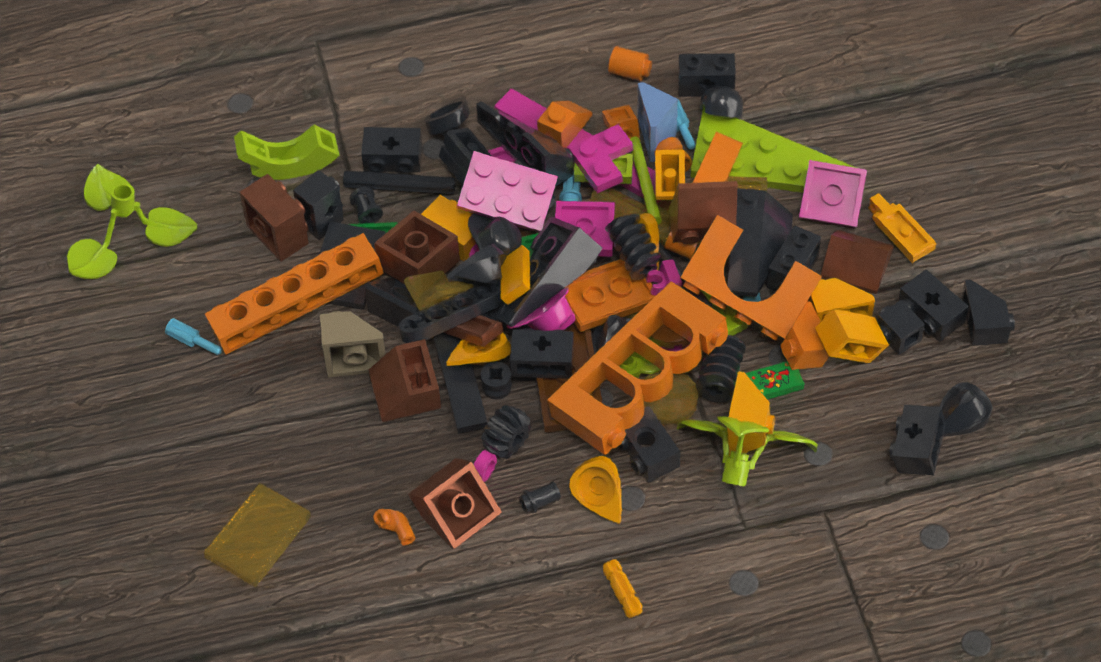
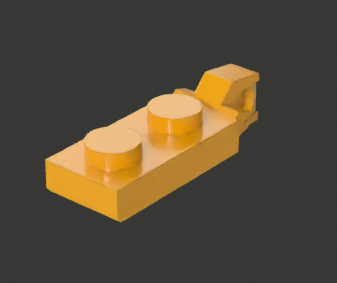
M880 193L869 199L868 209L873 214L872 219L875 221V224L912 263L935 250L936 243L934 239L900 203L897 205L894 203L889 204Z

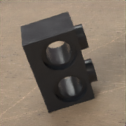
M794 226L768 268L767 288L776 292L795 261L812 269L819 258L821 236Z

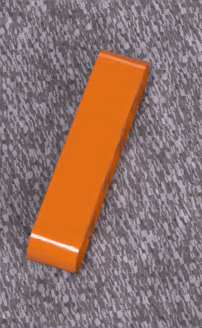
M716 132L693 183L727 181L743 143ZM670 231L664 248L691 259L699 241L694 244L673 242Z

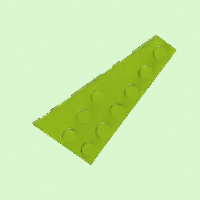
M704 105L691 167V178L696 177L716 132L743 143L727 181H737V184L804 193L809 160L848 167L854 166L739 118L709 115L705 112Z

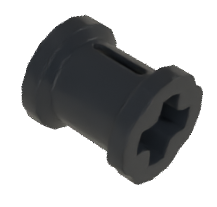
M360 187L352 192L349 197L350 203L357 209V218L360 224L376 223L383 216L381 207L374 200V191L369 187Z

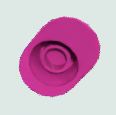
M562 289L515 326L507 325V327L516 328L527 324L532 329L540 331L566 329L576 319L565 298L569 289Z

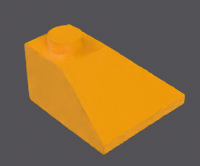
M738 372L728 417L736 418L740 421L754 422L769 429V433L752 432L745 434L742 453H747L765 445L767 433L773 434L775 415H770V402L745 372ZM727 427L730 456L731 451H736L738 436Z

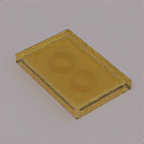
M259 483L204 551V556L211 562L256 587L311 518V513Z

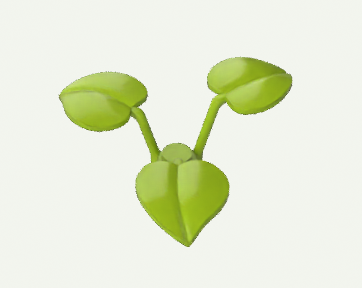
M96 164L86 180L84 199L91 208L98 211L111 207V217L105 241L102 245L96 240L84 239L77 241L71 246L67 255L69 272L79 278L94 279L103 277L114 269L117 263V254L107 249L110 244L117 216L122 218L128 217L133 211H136L141 222L144 225H148L145 229V235L148 240L164 247L181 243L197 230L198 225L187 215L166 207L152 209L147 219L140 208V203L135 202V191L130 183L120 175L112 173L101 165Z
M717 416V420L725 426L710 421L692 419L681 420L677 425V429L690 426L699 430L714 432L720 436L723 441L724 454L722 463H725L721 481L739 486H746L749 469L754 470L756 461L769 441L802 442L807 444L815 453L818 448L816 442L795 433L773 431V434H768L769 429L760 424L740 421L732 417ZM727 427L738 436L736 451H731L730 456ZM768 432L765 445L757 448L749 461V454L742 453L745 434Z

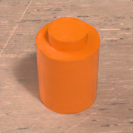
M615 46L609 60L608 72L642 81L644 76L649 77L652 61L649 60L648 54Z

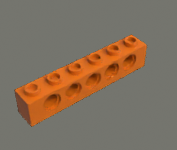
M364 233L347 239L344 243L331 250L323 251L317 257L303 264L294 266L291 270L278 277L268 279L264 284L250 291H245L224 304L215 306L211 311L205 313V316L225 355L383 275L384 272L379 257Z

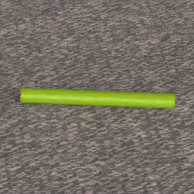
M634 136L630 138L633 143V151L631 152L647 212L654 216L657 224H660L662 219L640 138Z

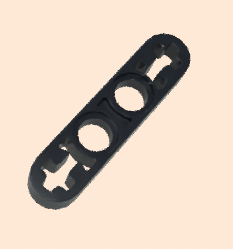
M481 283L406 317L399 323L402 341L411 343L424 339L427 340L499 307L503 302L501 299V283Z

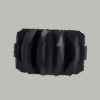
M508 405L497 409L494 415L489 417V422L484 426L485 431L481 435L483 446L487 448V451L505 459L510 458L512 454H517L518 449L524 446V441L529 437L528 432L532 426L530 418L525 415L526 413Z

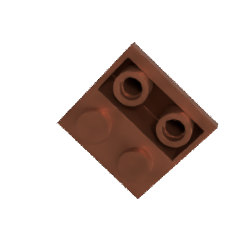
M425 339L395 346L368 369L382 422L441 408L439 387Z

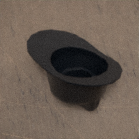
M474 213L468 218L470 233L477 243L479 250L488 245L495 244L508 256L521 246L522 236L518 227L506 218L497 216L491 219Z

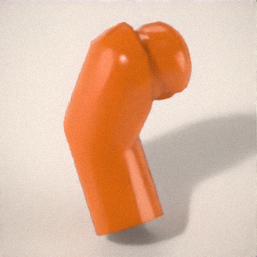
M379 509L374 513L373 519L375 524L382 529L396 532L402 545H409L415 541L416 537L407 517L402 512Z

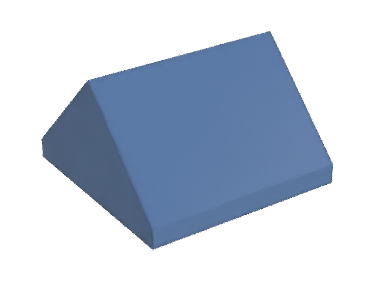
M641 82L638 83L637 119L650 162H655L654 152L657 145L662 140L677 135L678 99Z

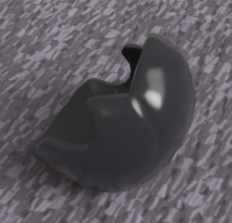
M716 86L702 94L700 109L703 110L705 105V112L707 114L728 118H742L743 98L738 91L728 86Z

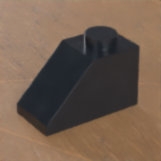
M965 280L962 301L969 306L966 320L972 346L1008 343L1010 331L1015 329V320L1013 313H1008L1006 301L973 280Z

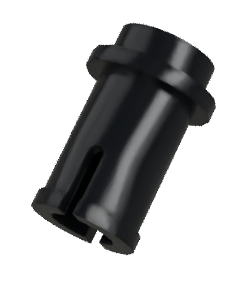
M554 481L530 492L525 490L523 495L519 496V502L525 513L531 512L532 514L537 513L538 508L561 499L560 491Z

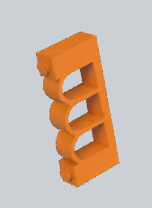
M671 281L547 399L551 417L606 455L612 448H616L622 443L626 436L625 429L632 428L640 422L644 416V402L657 401L668 395L673 387V374L689 372L700 362L702 351L709 354L725 342L728 336L726 317ZM664 324L689 341L690 345L680 351H667L648 338ZM636 352L660 368L662 372L655 378L644 380L632 376L619 366ZM607 379L630 395L633 400L624 407L610 408L590 394Z

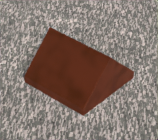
M837 230L831 235L821 271V278L825 280L837 278L858 289L877 294L894 246Z

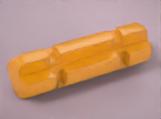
M613 559L603 565V572L606 578L610 580V585L619 603L624 606L623 610L626 616L633 618L642 613V604L638 597H635L636 593L626 574L622 572L623 569L619 561Z

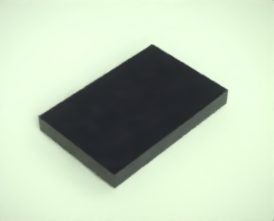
M330 222L320 253L331 250L344 243L347 239L364 233L375 251L374 243L385 235L386 231ZM366 283L328 302V304L364 310L367 303Z

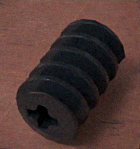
M639 214L618 217L604 228L606 232H609L608 236L614 242V247L619 252V257L625 262L626 270L630 271L629 275L632 280L647 278L649 271L657 270L658 266L656 263L662 258L660 253L651 254L657 247L655 243L646 244L650 241L651 236L649 233L641 234L645 231L646 227L643 223L637 224L641 219Z
M728 335L720 347H716L711 353H705L699 378L696 381V389L708 401L722 403L732 398L731 393L735 389V382L741 367L740 363L743 361V354L746 350V345L739 338Z

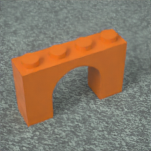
M717 215L680 277L685 280L683 286L697 295L701 290L711 295L709 302L725 310L727 305L737 311L735 317L748 325H751L752 321L757 322L763 326L761 332L770 338L777 340L780 336L785 339L822 276L795 261L779 289L771 297L758 302L745 301L737 297L726 284L724 266L743 229Z

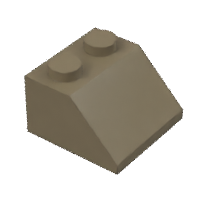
M334 311L329 314H320L322 347L328 378L368 374V369L386 355L383 333L352 312Z

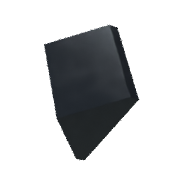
M394 277L367 282L365 286L368 312L397 327L406 317L441 302L424 292L418 293Z

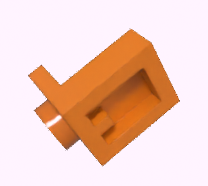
M630 105L602 111L603 121L608 129L619 124L629 139L634 136L640 138L638 119Z

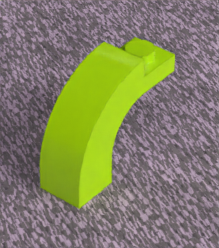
M315 124L299 137L280 143L261 140L242 130L234 136L238 159L249 163L252 175L261 178L266 174H269L274 180L306 176L323 169L340 156L335 134Z

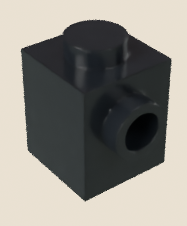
M902 300L892 306H885L879 312L877 322L889 346L898 355L922 341L925 324Z

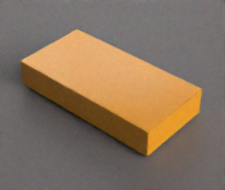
M523 245L506 256L501 266V299L506 304L512 303L530 290V251Z

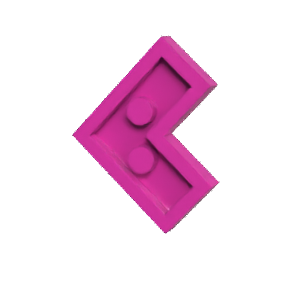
M617 124L569 146V150L573 154L574 162L598 194L622 182V174L612 160L633 151V143L620 125Z

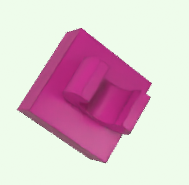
M673 259L662 261L659 271H649L646 278L647 282L658 283L652 285V295H657L671 281L679 287L682 286V280Z

